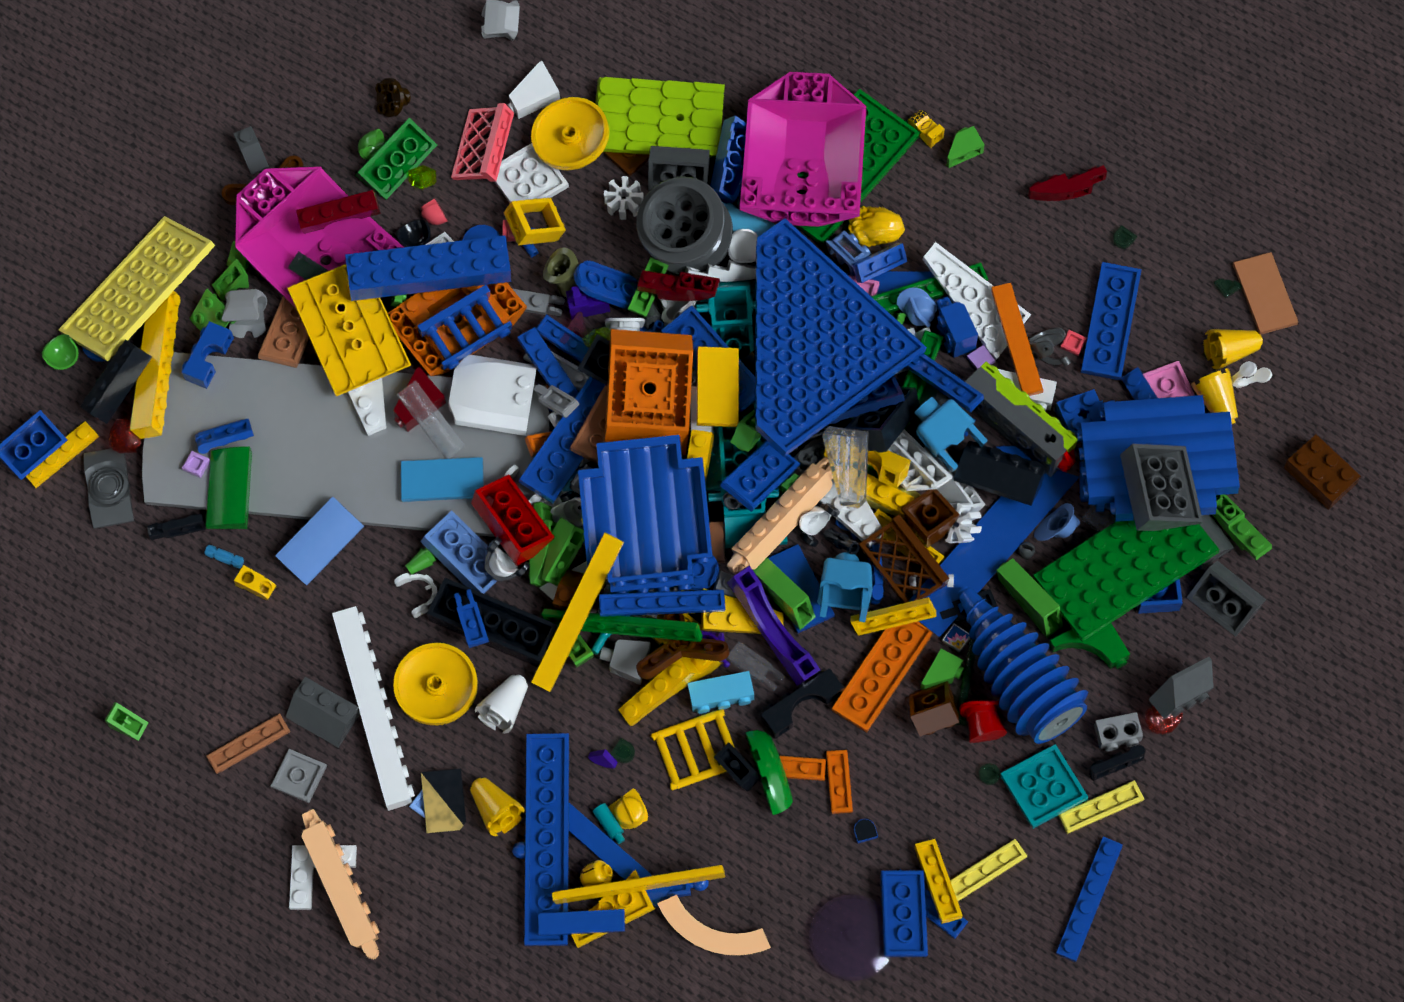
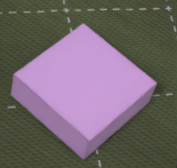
M984 345L967 355V359L976 370L985 362H988L990 365L995 363V359Z
M191 451L182 469L201 478L210 463V459Z

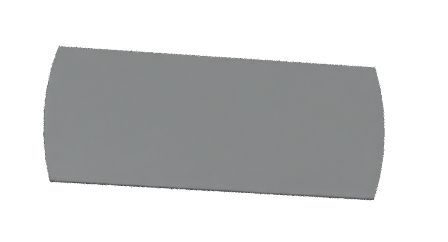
M174 352L171 361L169 390L166 399L167 407L164 414L162 435L144 438L142 480L144 502L146 505L207 510L210 463L201 478L183 471L182 466L191 451L211 460V451L250 446L252 465L248 514L310 520L334 497L363 525L430 531L452 510L477 536L495 537L471 504L472 499L402 502L401 461L483 457L484 486L504 477L505 473L513 465H516L520 470L513 480L527 500H530L536 493L519 483V479L534 459V457L530 456L525 438L529 435L550 432L549 408L539 402V397L533 390L526 436L455 425L453 414L448 407L453 377L427 375L443 393L446 404L407 432L404 427L400 428L395 423L393 409L413 374L395 372L382 378L387 428L368 436L348 392L336 397L321 365L298 364L297 368L265 360L208 355L205 361L213 364L216 373L206 389L186 381L182 374V366L185 361L189 360L191 354ZM249 418L254 436L245 440L228 443L224 446L211 448L205 454L199 453L195 441L197 433Z

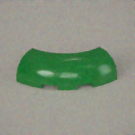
M759 730L746 732L749 748L761 778L765 777V779H761L769 808L772 815L779 814L791 806L793 799L777 748L771 736L766 732Z

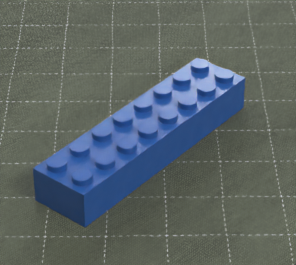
M506 235L345 254L351 301L511 282Z

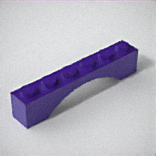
M748 566L733 576L727 584L797 686L820 671V668L809 652L789 634L778 619L766 597L762 583L752 568Z

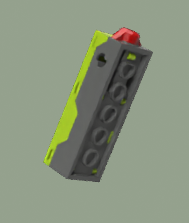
M985 362L965 381L984 396V400L973 411L1013 446H1016L1026 454L1031 461H1038L1046 465L1045 473L1052 477L1059 469L1062 472H1067L1074 465V450L1078 441L1075 434L1070 430H1066L1057 418L1051 417L1046 413L1040 404L1033 402L1025 391H1020L1011 379L1005 378L1000 374L997 367Z

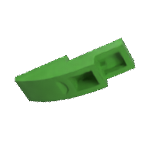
M1216 495L1217 509L1216 514L1212 516L1242 551L1245 549L1255 560L1270 551L1272 544L1245 518V513L1227 495Z
M542 502L534 503L535 511L552 533L557 524L553 522L552 513L550 512L552 506ZM549 544L533 558L529 559L530 584L537 587L547 584V581L543 580L542 576Z

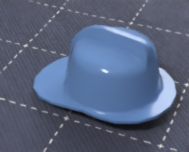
M916 287L903 290L897 297L899 309L906 314L913 325L931 326L937 311V305L924 290Z
M1070 503L1061 505L1042 520L1034 532V537L1038 541H1045L1054 536L1060 538L1070 536L1080 524L1079 519L1074 515V507Z

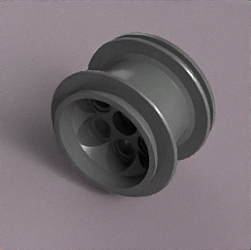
M675 177L665 180L647 193L637 212L636 228L642 245L653 259L669 265L667 271L680 275L681 272H685L686 266L700 270L698 272H704L707 270L708 264L712 266L719 265L728 253L733 234L730 213L714 189L701 180L691 177ZM692 205L689 211H684L685 206ZM668 214H674L672 219L666 220ZM707 215L705 221L699 222L700 217ZM688 226L689 231L685 232V227ZM666 233H671L668 239H663ZM682 243H687L686 247L679 248Z

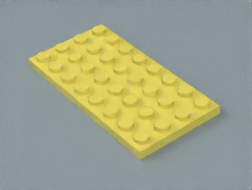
M164 216L58 329L59 332L69 335L75 343L109 361L116 354L125 339L129 340L176 287L183 282L189 273L196 268L201 260L209 254L215 245L211 240Z

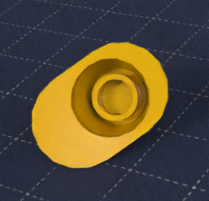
M634 788L608 806L621 828H636L648 820L647 809L639 793Z

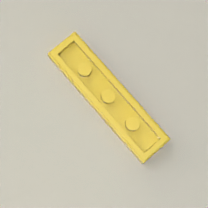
M1134 780L1075 806L1058 816L1067 834L1137 804L1143 801L1144 797Z
M1016 839L950 880L957 901L962 900L1027 858L1026 853Z

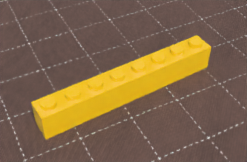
M175 291L164 300L144 324L141 349L152 356L136 382L130 430L140 439L162 435L164 414L167 407L166 399L169 390L171 361L174 354L173 346L174 339L176 338L178 308L180 305V296Z

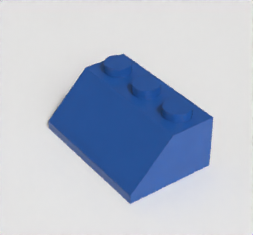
M39 410L0 444V460L22 480L68 440L46 415Z

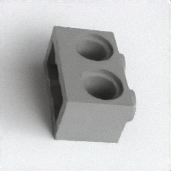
M1137 712L1096 720L1094 724L1100 750L1113 751L1118 749V746L1125 744L1127 747L1136 746L1143 738ZM1124 728H1132L1134 730V734H1126L1124 732ZM1107 731L1111 732L1114 735V738L1107 739L1104 737L1103 733Z

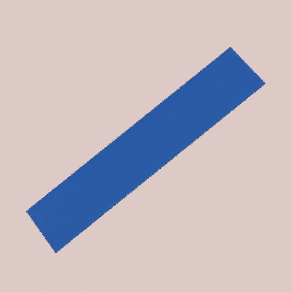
M1060 470L1052 477L1045 473L1042 486L1032 506L1001 496L976 524V526H982L980 533L971 534L974 541L959 543L941 563L940 567L947 576L949 574L954 575L953 587H947L946 585L928 596L936 609V617L919 622L940 637L958 617V615L942 619L940 612L954 607L952 602L959 600L958 593L964 587L968 586L976 593H979L997 572L999 566L1007 561L1079 477ZM927 579L921 588L930 589L935 585L931 579ZM917 592L911 597L909 602L917 598ZM962 603L957 604L960 612L964 610Z

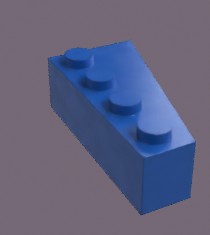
M736 115L723 122L710 187L714 189L721 202L725 204L735 202L742 188L747 123Z

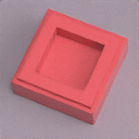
M1069 330L1060 348L1079 356L1087 337Z

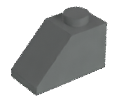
M252 126L233 133L251 175L269 168Z

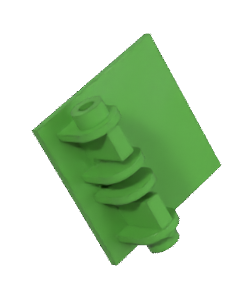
M208 289L205 290L190 317L191 322L200 331L203 327L207 326L209 321L225 328L228 323L234 324L236 322H224L222 320L226 305L217 298L216 294H212Z

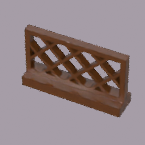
M900 514L894 517L890 523L859 543L862 551L903 603L909 602L905 597V590L918 591L915 600L927 598L939 588L942 589L948 584L950 578ZM890 528L896 535L895 541L883 539L884 533ZM870 542L880 543L879 553L869 551L866 545ZM882 543L894 545L893 555L881 553ZM897 546L906 547L908 557L896 556ZM880 557L892 559L891 569L883 568L880 565ZM895 560L907 561L906 571L895 570ZM909 562L918 563L921 567L920 573L908 572ZM893 573L905 575L904 585L894 583L892 580ZM907 576L919 577L918 587L907 586ZM922 578L931 579L935 586L930 589L921 588Z

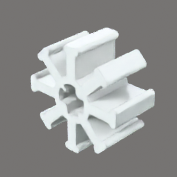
M622 176V187H619L614 179L609 182L610 192L604 190V202L607 204L608 213L611 216L619 209L620 219L626 220V209H629L634 217L637 216L638 204H641L644 195L641 192L638 181H635L629 187L628 177Z
M969 502L950 503L960 514V517L946 533L948 537L945 541L948 543L974 541L971 534L980 533L982 526H976L972 524V521L981 518L980 512H970L973 504Z

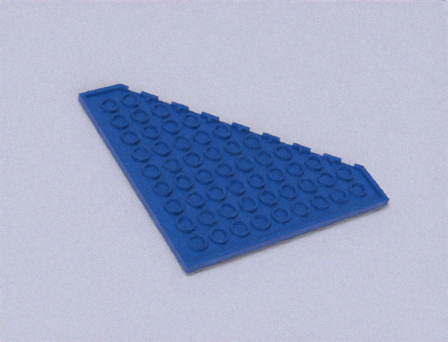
M784 218L758 236L756 240L755 430L785 457L922 355L927 347Z

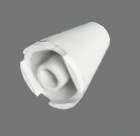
M511 675L476 706L475 713L477 711L480 713L478 718L493 730H496L497 726L504 730L502 733H509L513 728L528 688L526 679L521 675Z

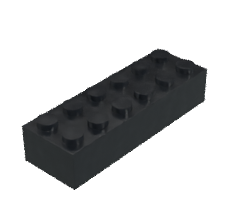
M444 578L427 612L429 621L465 636L457 612L458 606L454 594L458 593L460 595L462 606L470 604L466 590L471 588ZM471 589L489 640L484 645L539 667L558 629V625Z

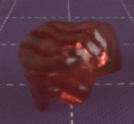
M117 419L111 428L108 442L110 447L118 453H137L136 448L141 444L140 438L130 430L131 420Z
M1151 706L1145 712V722L1155 734L1173 732L1183 718V713L1176 717L1171 715L1164 719L1154 706Z

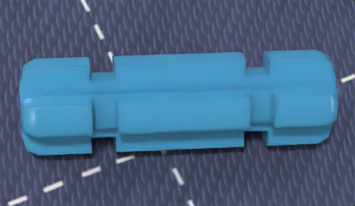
M208 545L205 549V555L210 558L214 557L215 560L228 565L232 564L233 567L238 569L243 566L244 558L241 556H235L233 553L220 548L217 549L213 545Z

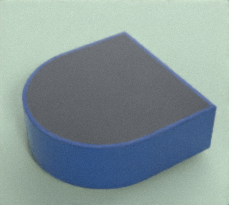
M861 819L855 824L854 834L857 843L878 838L872 821Z

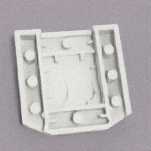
M476 355L465 357L454 369L448 403L455 425L526 436L537 369L535 365Z

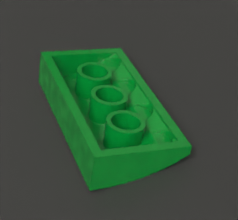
M408 118L355 176L367 187L387 200L432 152L437 144Z
M250 446L222 448L211 451L206 529H247L252 465Z

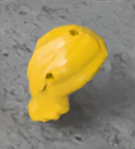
M862 206L860 207V217L848 220L850 223L848 226L850 233L856 236L859 244L867 247L895 242L905 231L900 215L882 207Z

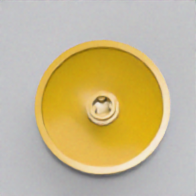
M579 97L563 98L549 104L539 113L531 131L532 145L538 157L548 166L559 170L579 169L592 163L604 151L609 139V124L604 112L592 101Z
M429 643L413 649L401 660L395 672L393 686L397 702L407 716L426 725H444L457 720L471 707L477 694L478 679L473 663L460 649L445 643Z

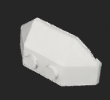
M905 429L888 449L911 460L908 475L900 484L906 491L938 489L952 479V475Z

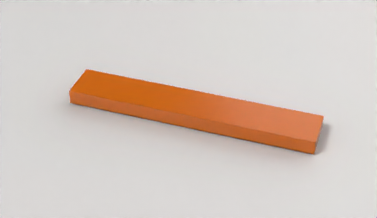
M1007 283L991 288L1021 391H1025L1029 396L1041 394L1044 390L1012 284Z

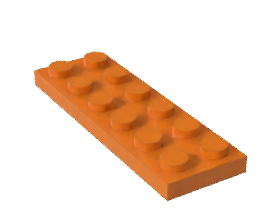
M919 621L885 629L832 707V711L867 733L934 633Z

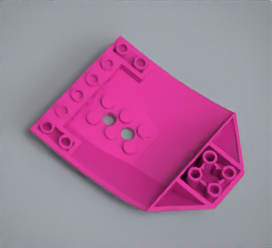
M789 72L750 98L747 111L740 210L776 224L785 218L792 225L820 227L860 217L866 105L830 74ZM800 172H806L809 176L801 179L797 175ZM799 190H805L806 193H805V194H799V193H797V191H799Z
M322 167L264 169L237 194L236 248L294 307V302L287 288L345 265V254L404 248L371 217L337 221L327 225L324 229L304 234L300 228L296 210L348 197ZM325 256H329L332 259L328 265L320 263V260ZM339 305L337 307L338 311L343 312L345 310L344 306Z

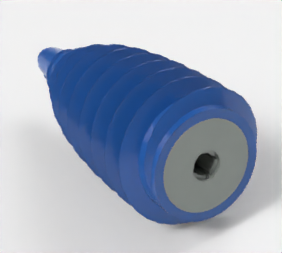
M968 586L961 589L958 593L959 600L966 612V621L971 625L969 637L976 640L972 652L980 656L977 663L978 668L986 670L984 681L988 684H993L991 693L993 696L1000 698L999 707L1002 710H1009L1007 714L1008 721L1017 723L1016 733L1022 736L1030 735L1037 744L1048 742L1063 734L1077 723L1086 712L1087 705L1084 701L1088 696V691L1076 692L1075 688L1079 683V679L1071 678L1067 680L1065 678L1069 672V667H1056L1060 656L1057 654L1046 655L1049 649L1048 643L1035 644L1039 636L1037 632L1027 635L1023 633L1027 626L1025 622L1013 624L1011 622L1013 614L1004 616L998 612L999 607H992L985 601L986 599H983Z

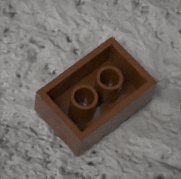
M1317 434L1287 460L1284 467L1328 510L1358 483L1361 477Z

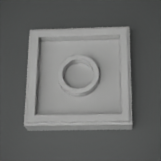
M288 749L271 784V788L309 803L327 764Z

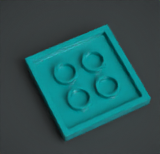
M1056 744L1000 773L1002 780L1032 829L1088 800V795Z

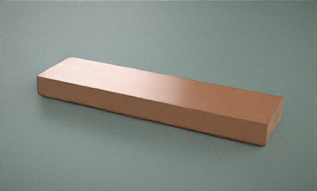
M278 714L206 756L216 774L290 733V730L281 714Z

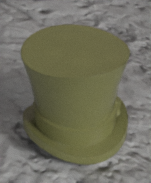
M559 248L549 257L543 270V278L549 283L556 284L560 294L566 297V291L572 290L571 287L577 286L574 279V270L580 264H578L576 255L568 248Z

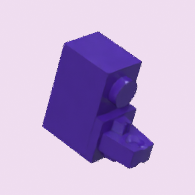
M578 286L571 287L572 290L566 291L571 320L610 312L609 303L586 295Z

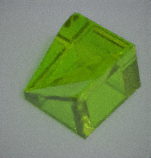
M422 165L408 171L409 183L419 189L427 188L437 182L436 170Z
M609 328L594 329L585 335L582 340L586 347L590 348L597 334L610 340Z

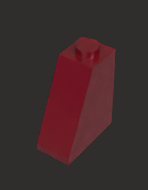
M420 367L415 370L393 409L395 423L400 428L404 427L407 432L446 404L443 393Z

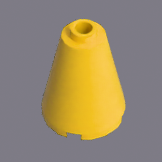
M1211 329L1205 333L1208 336L1203 342L1207 360L1212 359L1214 366L1212 368L1222 369L1260 350L1263 339L1257 331Z
M1229 368L1225 369L1226 373L1222 374L1220 370L1200 378V382L1197 385L1195 382L1191 383L1196 394L1203 395L1204 405L1210 413L1230 412L1232 424L1236 423L1235 419L1238 418Z
M478 778L473 781L470 792L490 835L498 836L497 833L500 831L505 834L521 821V812L525 813V810L519 802L487 778Z

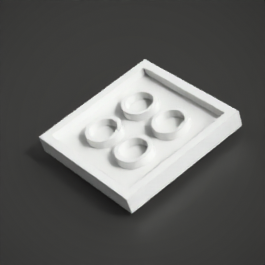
M532 143L502 160L497 181L495 182L509 203L511 201L552 198L569 187L568 182L558 169L548 166L538 157Z

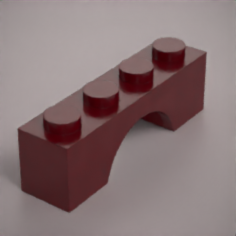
M374 190L296 210L300 228L304 234L324 229L327 225L351 218L363 219L381 214Z

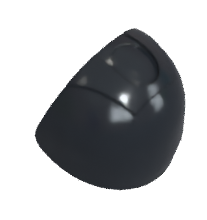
M417 219L401 226L396 231V235L400 243L405 247L426 245L430 241L431 229L427 219Z

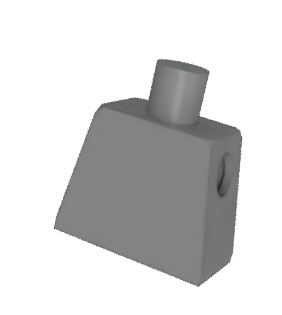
M617 640L614 650L602 648L600 659L610 661L609 668L611 673L641 685L643 678L639 677L636 665L650 654L651 643Z

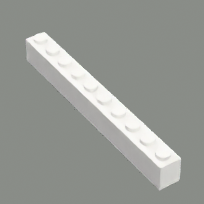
M355 606L332 613L386 807L389 811L412 803L411 797H414L415 794L412 784L407 785L408 769L406 765L402 766L400 760L404 755L401 746H396L395 739L398 738L395 726L391 727L389 720L393 719L390 707H385L384 704L387 696L384 687L380 688L378 683L382 678L379 668L375 669L373 662H376L374 651L369 650L367 644L371 643L368 630H363L362 625L366 624L363 612H358Z

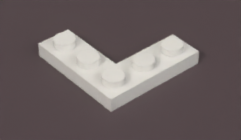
M292 845L290 910L312 909L313 869L316 867L306 845ZM340 845L344 852V855L341 856L344 864L348 863L351 868H356L357 846Z

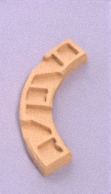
M677 895L657 903L669 924L681 936L705 950L725 955H748L771 948L762 928L738 934L720 932L703 925L691 916Z

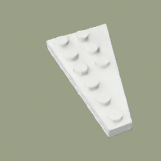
M382 378L348 392L368 436L387 428Z
M830 436L811 441L801 451L827 441ZM820 450L819 453L824 456L825 450ZM799 453L793 457L795 460H798ZM831 461V462H830V465H831L832 463H834V462L840 465V463H838V462H836V461ZM798 467L789 477L794 473L801 476L805 470ZM833 479L831 480L833 483L831 490L819 502L823 504L829 503L837 508L840 514L835 518L861 541H864L882 528L864 496L833 481ZM870 542L867 546L870 548L876 542Z

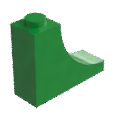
M1112 623L1083 642L1074 630L1071 629L1050 640L1049 643L1053 653L1067 648L1089 651L1100 657L1110 669L1113 667L1117 669L1123 667L1128 663L1127 660L1130 656L1128 649Z

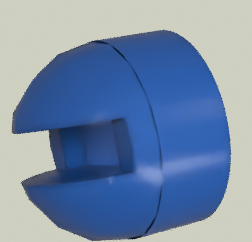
M525 841L514 844L512 853L516 858L525 859Z

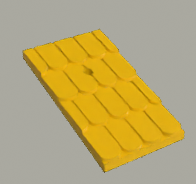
M346 264L287 288L336 397L411 366L381 298L351 301ZM339 305L344 306L345 310L343 312L338 311L337 307Z

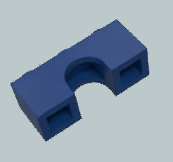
M210 321L206 327H203L198 343L194 344L191 349L189 360L185 361L182 366V374L186 381L206 389L208 388L216 371L213 364L206 362L205 359L213 352L226 354L234 339L230 329Z

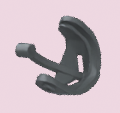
M1056 327L1030 337L1028 340L1033 356L1048 364H1063L1064 367L1069 365L1071 361L1067 355L1059 359L1048 357L1054 352V346L1065 339V331L1060 327Z

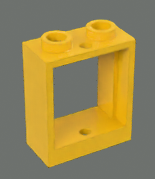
M551 198L511 201L503 212L518 245L555 242L566 231ZM542 211L549 228L531 229L524 213Z

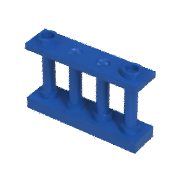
M487 285L482 286L418 325V332L421 337L425 335L430 336L444 357L445 361L441 362L443 370L455 368L463 358L496 338H504L510 334L512 323L509 321L503 324L488 302L490 289ZM476 304L483 307L496 327V330L487 335L471 312V307ZM460 314L465 316L479 337V340L471 345L468 344L454 322V318ZM443 324L448 326L463 349L453 356L437 333V328Z

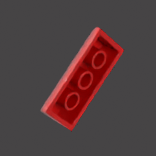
M509 474L475 490L471 504L493 535L502 539L500 542L501 546L516 566L533 558L554 539V535Z

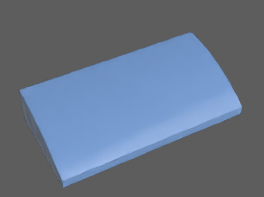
M332 497L275 556L303 583L308 585L360 532L364 525L336 498Z
M452 510L420 541L465 586L485 594L497 582L484 568L488 545Z

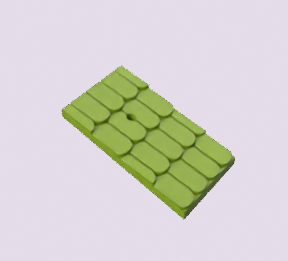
M600 77L597 80L595 104L604 112L609 124V139L603 152L650 154L651 146L706 149L710 150V158H716L721 136L725 85L703 82L690 83L670 80L657 81L636 78Z

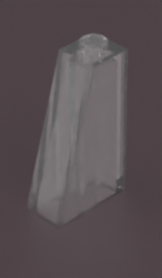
M829 426L823 432V441L839 503L842 506H847L849 509L861 508L866 502L869 432Z

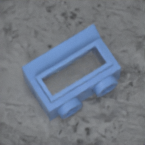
M845 230L832 240L825 241L828 253L831 255L835 252L839 264L843 265L846 263L849 266L851 276H855L852 264L871 255L865 245L860 246L858 244V239L853 233L848 234Z

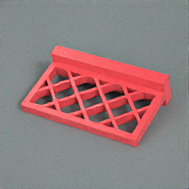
M498 103L497 107L469 109L451 176L453 180L487 179L489 182L497 181L514 112L505 103ZM495 114L494 119L489 123L487 119ZM474 115H481L482 117L473 124ZM486 122L487 126L479 132L477 128ZM491 130L489 137L485 140L483 136ZM476 131L477 134L469 141V135ZM481 138L483 142L477 148H474L473 145ZM486 147L485 154L480 157L478 153ZM471 148L472 152L464 158V153ZM477 156L478 160L470 166L468 162ZM466 165L468 169L459 174L460 169ZM481 165L480 173H475L474 170Z

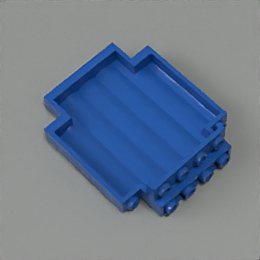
M1203 395L1104 402L1103 409H1100V421L1081 423L1080 429H1077L1078 442H1082V448H1079V459L1084 461V466H1081V477L1086 479V485H1083V496L1088 498V505H1095L1096 513L1104 512L1105 503H1110V513L1115 515V522L1134 520L1120 454L1132 444L1186 446L1201 515L1216 514V495L1238 494L1239 475L1230 412L1205 413Z
M679 435L596 443L599 468L578 470L587 567L606 532L624 541L608 574V582L612 594H623L636 591V593H649V590L657 589V592H670L672 587H678V591L690 590V586L695 585L692 560H696L697 564L708 563L709 559L713 558L703 458L682 459Z

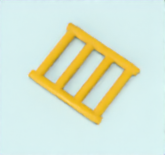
M724 709L715 710L651 734L652 739L657 742L672 782L670 783L672 791L727 772L714 758L715 753L704 727V723L716 720L724 744L726 745L729 742L734 747L723 718L725 716ZM693 727L697 729L711 766L710 769L699 772L684 733V730ZM673 734H676L691 773V776L680 780L664 739Z

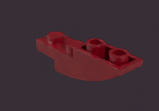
M1104 165L1100 167L1095 166L1081 175H1073L1069 180L1065 173L1053 175L1047 181L1034 183L1029 188L1028 197L1029 199L1039 201H1063L1088 195L1092 192L1093 184L1106 179L1107 170Z
M642 270L637 287L638 291L657 294L658 299L697 301L715 297L720 278L681 272L680 276Z

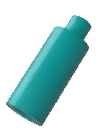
M606 803L596 807L593 813L610 839H615L618 844L624 842L625 838L622 835L624 831Z

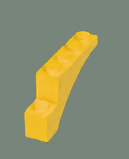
M682 657L659 673L618 710L627 723L633 726L660 704L687 687L688 683L695 682L712 673L723 662Z

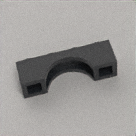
M830 668L826 671L820 670L814 675V679L809 682H802L797 686L795 692L784 694L779 699L780 702L774 706L770 704L762 710L761 720L775 739L793 728L792 712L799 703L815 699L828 704L842 694L844 686Z

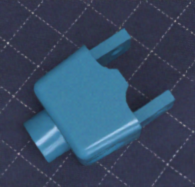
M931 397L914 412L922 421L916 430V435L934 458L938 456L952 473L958 468V465L946 453V448L950 445H958L963 441L966 431L981 447L988 441L974 426L975 420L952 399L947 400L940 406Z
M849 552L840 553L835 558L825 559L817 603L820 605V617H826L828 606L860 610L859 622L866 621L873 590L872 567L870 563L859 561L855 554H850Z

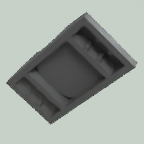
M124 446L84 453V472L88 487V501L93 528L133 522L134 515Z

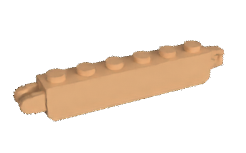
M826 457L821 459L816 465L812 463L732 548L734 554L727 564L729 571L736 575L748 566L752 570L756 569L799 524L801 516L810 512L831 490L833 484L831 480L839 472L840 465L835 462L830 465V460Z
M312 809L302 814L306 829L303 830L301 837L350 944L357 948L362 947L367 958L369 957V959L374 960L379 956L378 946L375 942L379 939L377 936L380 933L376 922H371L368 916L371 911L366 901L363 903L359 895L362 894L358 883H353L350 877L353 874L352 869L348 863L344 864L341 857L344 855L340 844H335L333 837L336 835L331 824L327 825L324 821H321L316 811Z

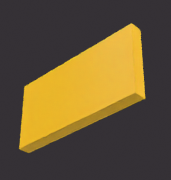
M698 347L697 426L737 427L739 423V348Z

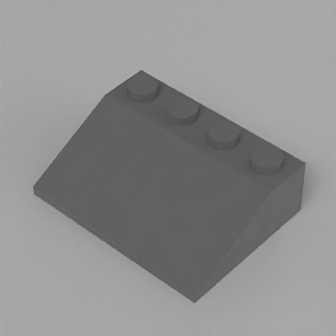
M1132 444L1120 454L1137 530L1158 531L1203 523L1186 446Z

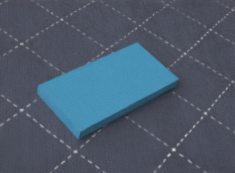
M483 457L401 461L402 502L473 499L475 490L484 486Z

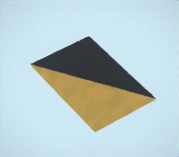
M461 769L421 772L427 833L460 830L466 823Z

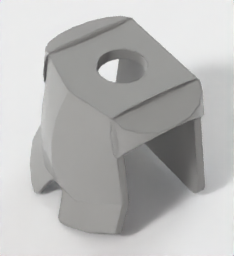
M486 0L481 14L485 18L484 25L481 26L484 39L506 37L511 41L515 40L518 34L520 8L517 0L510 3L499 0Z
M257 289L235 290L226 293L225 300L227 303L222 320L224 322L236 321L234 324L230 323L229 325L233 336L244 338L247 331H251L254 338L262 335L266 331L264 310L267 305V297L265 294Z

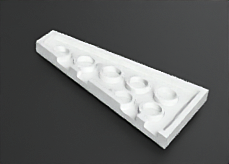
M935 242L923 257V261L952 302H960L965 305L977 330L979 340L996 361L1007 347V341L991 288L994 286ZM1018 305L1024 324L1031 314Z

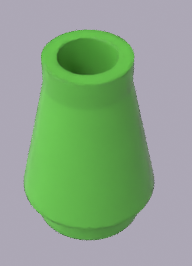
M421 548L405 566L413 575L434 565L433 562L437 559L427 548Z

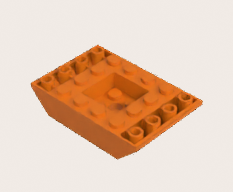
M507 282L487 285L490 289L488 302L503 324L511 321L512 326H514L527 306ZM484 285L416 293L387 313L399 339L429 376L444 374L450 370L449 368L442 369L441 362L445 361L444 357L430 336L425 335L421 337L418 332V325ZM476 304L471 307V312L486 335L496 330L495 325L481 305ZM460 314L462 320L455 324L468 344L471 345L479 340V337L465 316ZM443 324L437 328L438 335L452 356L463 350L448 326Z
M611 329L604 442L679 435L682 456H686L693 364L692 335ZM646 384H653L656 390L653 394L645 392L644 386Z

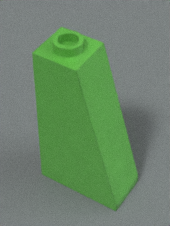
M766 558L756 569H753L762 583L764 592L771 597L773 602L799 630L816 618L809 596L772 561Z
M1013 558L1008 562L1002 563L997 569L998 580L1044 636L1049 638L1063 627L1060 606Z

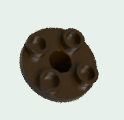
M385 78L375 86L377 111L379 114H383L386 117H396L402 111L403 106H407L410 103L411 95L409 90L404 87L402 88L400 83L394 78Z

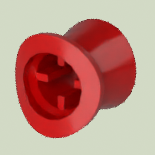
M1000 700L969 701L960 706L961 715L968 721L970 743L996 740L1007 734L997 714L996 705L999 704Z

